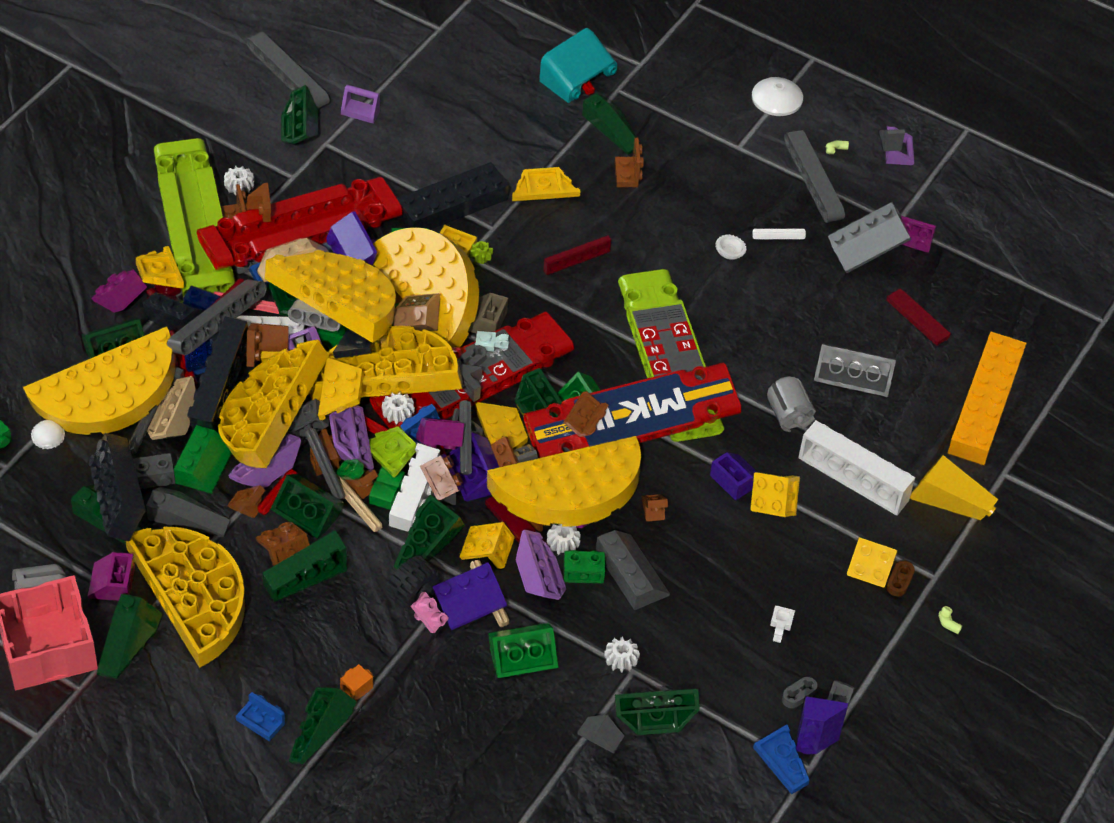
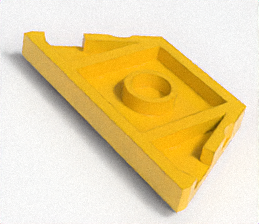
M559 167L524 169L521 179L517 183L516 190L512 194V201L579 197L580 189L572 185V180L565 176Z
M169 246L163 247V252L157 253L152 251L146 255L136 257V266L143 283L184 288V281Z
M327 358L318 412L320 420L326 419L325 415L334 411L338 414L346 408L360 404L364 377L361 368Z
M480 402L475 403L477 415L490 445L504 436L508 437L513 450L522 447L528 442V436L517 408Z

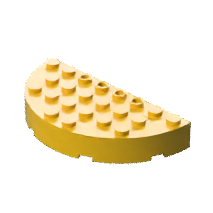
M424 228L400 229L375 241L373 245L377 255L373 265L390 280L395 291L402 299L410 295L440 294L437 331L431 332L442 337L451 347L460 348L469 334L468 330L471 323L475 321L479 303L478 280L475 277L474 266L467 254L451 240L437 232Z
M322 250L287 257L275 255L266 260L265 280L373 343L387 333L389 326H392L396 298L395 289L390 280L378 268L373 267L364 260Z
M166 326L23 387L26 396L40 416L46 420L54 421L67 432L84 435L97 432L105 434L126 428L149 414L148 411L155 405L158 406L171 387L176 371V353H173L172 349L167 346V341L171 337L169 330Z
M389 326L387 333L374 342L372 353L335 359L333 351L336 346L327 352L328 358L363 370L361 398L391 395V393L398 395L399 392L401 394L462 389V375L452 347L442 337L425 329L420 331L415 330L411 326ZM326 363L309 392L311 400L317 399L320 401Z
M319 340L297 344L295 349L288 351L286 348L269 357L248 373L250 377L243 383L240 381L227 397L219 415L221 422L218 424L220 437L239 462L256 468H267L270 464L271 459L329 357Z
M636 436L487 470V488L499 504L502 503L509 512L527 521L550 526V523L562 524V527L593 523L610 516L611 512L617 508L621 509L633 496L640 474L641 451Z
M163 527V529L156 530L146 528L134 531L130 541H126L129 554H133L134 562L199 668L208 664L224 652L238 634L244 618V585L236 561L222 545H217L208 536L193 530L179 527Z

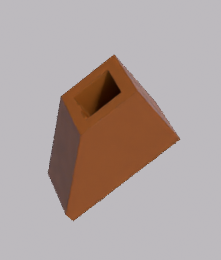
M322 429L318 436L334 471L338 470L341 458L334 448L332 435L329 436L326 429ZM310 448L311 464L316 475L323 474L312 448Z

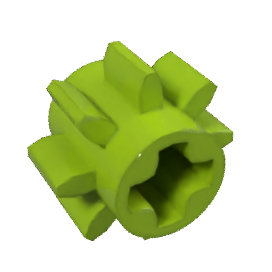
M479 241L475 245L472 244L470 257H474V262L484 264L488 260L491 261L493 248H489V243Z

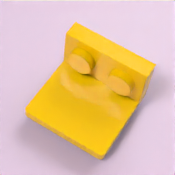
M755 472L751 511L782 517L796 515L800 476L783 477Z
M504 522L471 526L460 558L465 560L488 557L497 569H502L507 562L515 536Z
M859 537L847 575L884 588L898 552L895 549Z

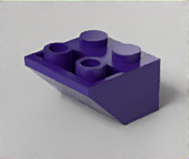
M726 452L712 461L710 476L734 500H737L753 489L754 473L757 471L740 455Z

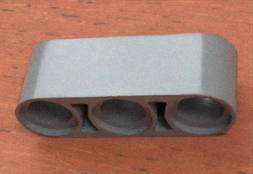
M299 299L293 303L288 311L289 319L295 323L311 327L315 326V328L333 332L341 327L340 323Z

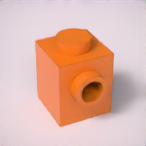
M358 664L356 667L347 670L344 676L340 678V689L357 701L373 689V675L368 669H364Z

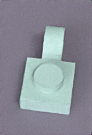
M477 331L475 345H481L486 351L494 352L495 347L508 349L509 335L501 334L496 337V332Z

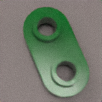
M358 459L345 460L339 466L337 475L344 480L358 479L364 473V464Z

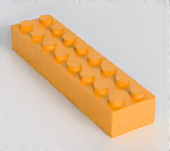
M990 332L947 454L985 465L1018 371L1026 342Z

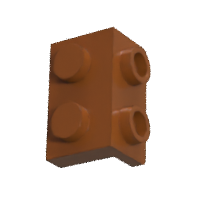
M587 391L582 392L563 423L579 437L591 435L596 430L598 421L605 416V410L609 405L606 402L599 403Z
M504 436L491 444L499 467L518 463L508 437Z

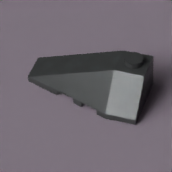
M164 487L154 489L146 505L147 518L150 521L223 538L230 524V519L180 491Z

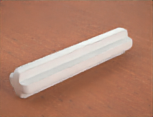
M753 229L752 231L753 239H805L806 236L805 229Z

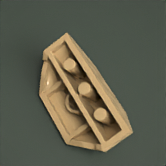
M299 238L267 249L257 272L265 283L268 282L265 280L267 259L275 255L287 257L313 253L316 250L329 251L326 247L308 238Z
M192 376L177 379L174 382V386L160 402L147 430L152 440L182 436L187 433L190 425L187 413L189 407L193 406V397L196 390Z

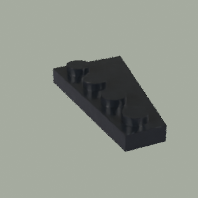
M347 329L333 351L334 358L372 353L374 342L372 343L352 330Z

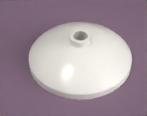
M770 77L761 80L754 86L752 100L755 106L764 113L774 116H786L799 110L803 103V93L795 83L788 79Z

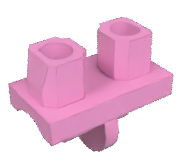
M421 592L418 600L411 605L415 612L414 617L416 620H421L431 633H435L448 620V616L438 609L435 599L430 598L426 592Z

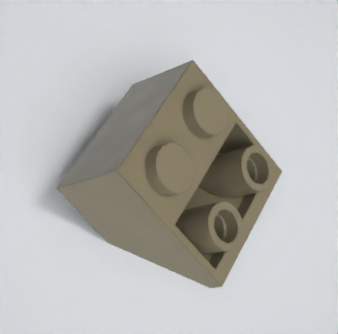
M493 293L479 297L475 321L471 323L468 331L477 334V331L494 332L500 329L507 314L508 298Z

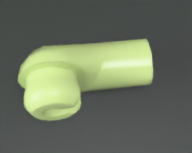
M835 140L827 143L825 146L826 153L834 154L835 149L848 150L849 141Z
M947 606L942 607V610L939 611L941 625L959 634L962 625L952 620V609Z

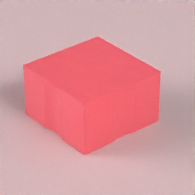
M75 575L45 582L36 587L21 588L0 594V635L15 691L98 669L94 642L87 618L83 613L81 596Z

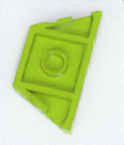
M399 427L375 433L376 437L369 439L372 457L393 477L398 475L415 454L417 446Z

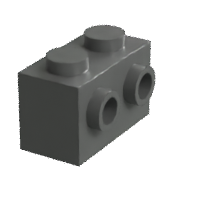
M314 399L301 406L287 434L297 436L302 441L307 438L305 432L308 429L315 428L316 432H319L329 426V414L325 415L326 419L320 420L318 417L319 400Z
M171 453L133 459L140 489L175 484Z

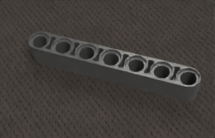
M263 31L246 39L250 51L288 88L294 91L306 85L317 109L330 103L328 94Z
M798 130L785 133L786 147L824 221L828 223L843 220L845 217L844 208L805 132Z
M249 279L243 281L172 335L167 341V346L172 349L173 353L181 355L190 354L217 333L219 323H223L225 316L236 318L264 297L267 290L266 284L263 281Z

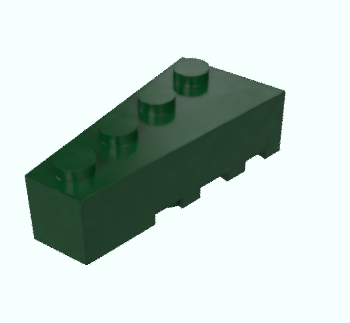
M335 530L263 572V585L275 602L346 572V546Z

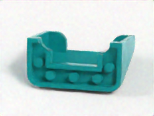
M585 28L543 56L540 66V82L569 103L580 96L581 85L602 71L606 76L614 75L617 71V62L595 33L589 28Z

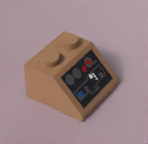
M440 294L406 296L394 310L393 326H411L415 330L423 331V329L437 331Z

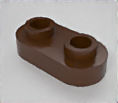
M900 561L895 565L887 584V590L891 595L902 596L906 593L915 572L913 564L908 561Z

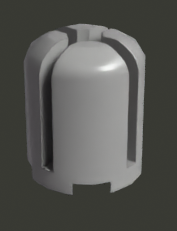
M784 377L768 388V401L784 431L791 432V428L799 426L804 429L815 420L814 414L816 410L803 383L798 378Z
M57 564L20 568L12 571V581L17 580L14 582L15 590L32 588L45 582L65 578L64 570Z

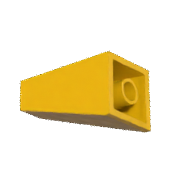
M944 455L926 473L910 495L911 500L977 520H982L986 515L990 517L995 511L996 507L994 505L998 501L995 496Z

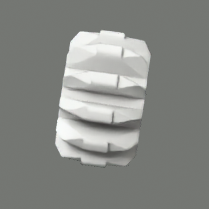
M235 166V169L229 168V171L224 176V186L229 193L234 192L236 196V184H240L241 191L244 190L246 193H250L254 186V175L249 168L245 169L243 166L241 168Z
M399 392L398 395L391 393V397L385 396L384 402H382V412L384 418H387L389 423L395 421L397 425L398 422L401 421L403 423L405 419L412 417V414L415 412L414 401L412 398H409L408 394L402 395Z
M553 524L547 533V544L552 552L557 551L558 555L561 552L564 553V551L576 550L580 545V532L577 531L576 526L562 527V524H559V526Z
M623 636L620 641L614 638L612 643L607 644L604 653L607 665H612L613 671L619 668L621 673L624 669L630 671L632 666L636 667L640 656L637 644H632L631 639L624 641Z

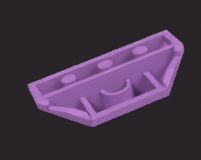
M356 405L346 408L338 414L336 411L331 413L329 420L334 447L340 458L344 461L358 459L364 464V468L372 470L374 466L363 407Z
M286 434L267 468L250 467L239 463L228 475L229 478L253 487L261 485L263 488L270 486L274 480L284 476L287 471L293 468L301 439L292 434Z
M523 530L517 551L516 563L525 591L538 596L559 600L566 591V586L556 556L542 540L543 537L540 533Z

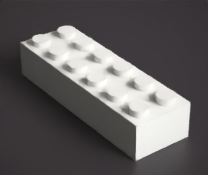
M816 420L803 434L799 459L896 516L909 502L915 477L910 473L901 470L891 462L882 459L875 453L868 451L858 443L849 440L844 435L835 432Z

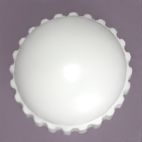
M722 235L715 243L718 253L730 260L742 257L747 250L744 241L734 235Z
M51 420L39 422L33 427L34 429L31 433L33 443L42 449L56 448L63 442L65 437L64 429Z

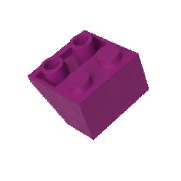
M901 216L911 237V240L902 245L929 253L937 226Z
M134 269L127 272L124 270L118 275L116 273L111 275L107 279L108 283L98 287L95 290L96 294L91 299L115 313L124 310L147 286Z
M422 418L416 433V439L421 444L432 448H437V445H440L445 449L455 450L456 446L462 447L464 423L453 420Z
M113 552L96 561L93 566L88 599L119 601L121 593L130 595L135 571L133 554Z

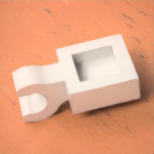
M775 605L770 626L776 627L773 641L781 643L784 629L790 631L795 610Z

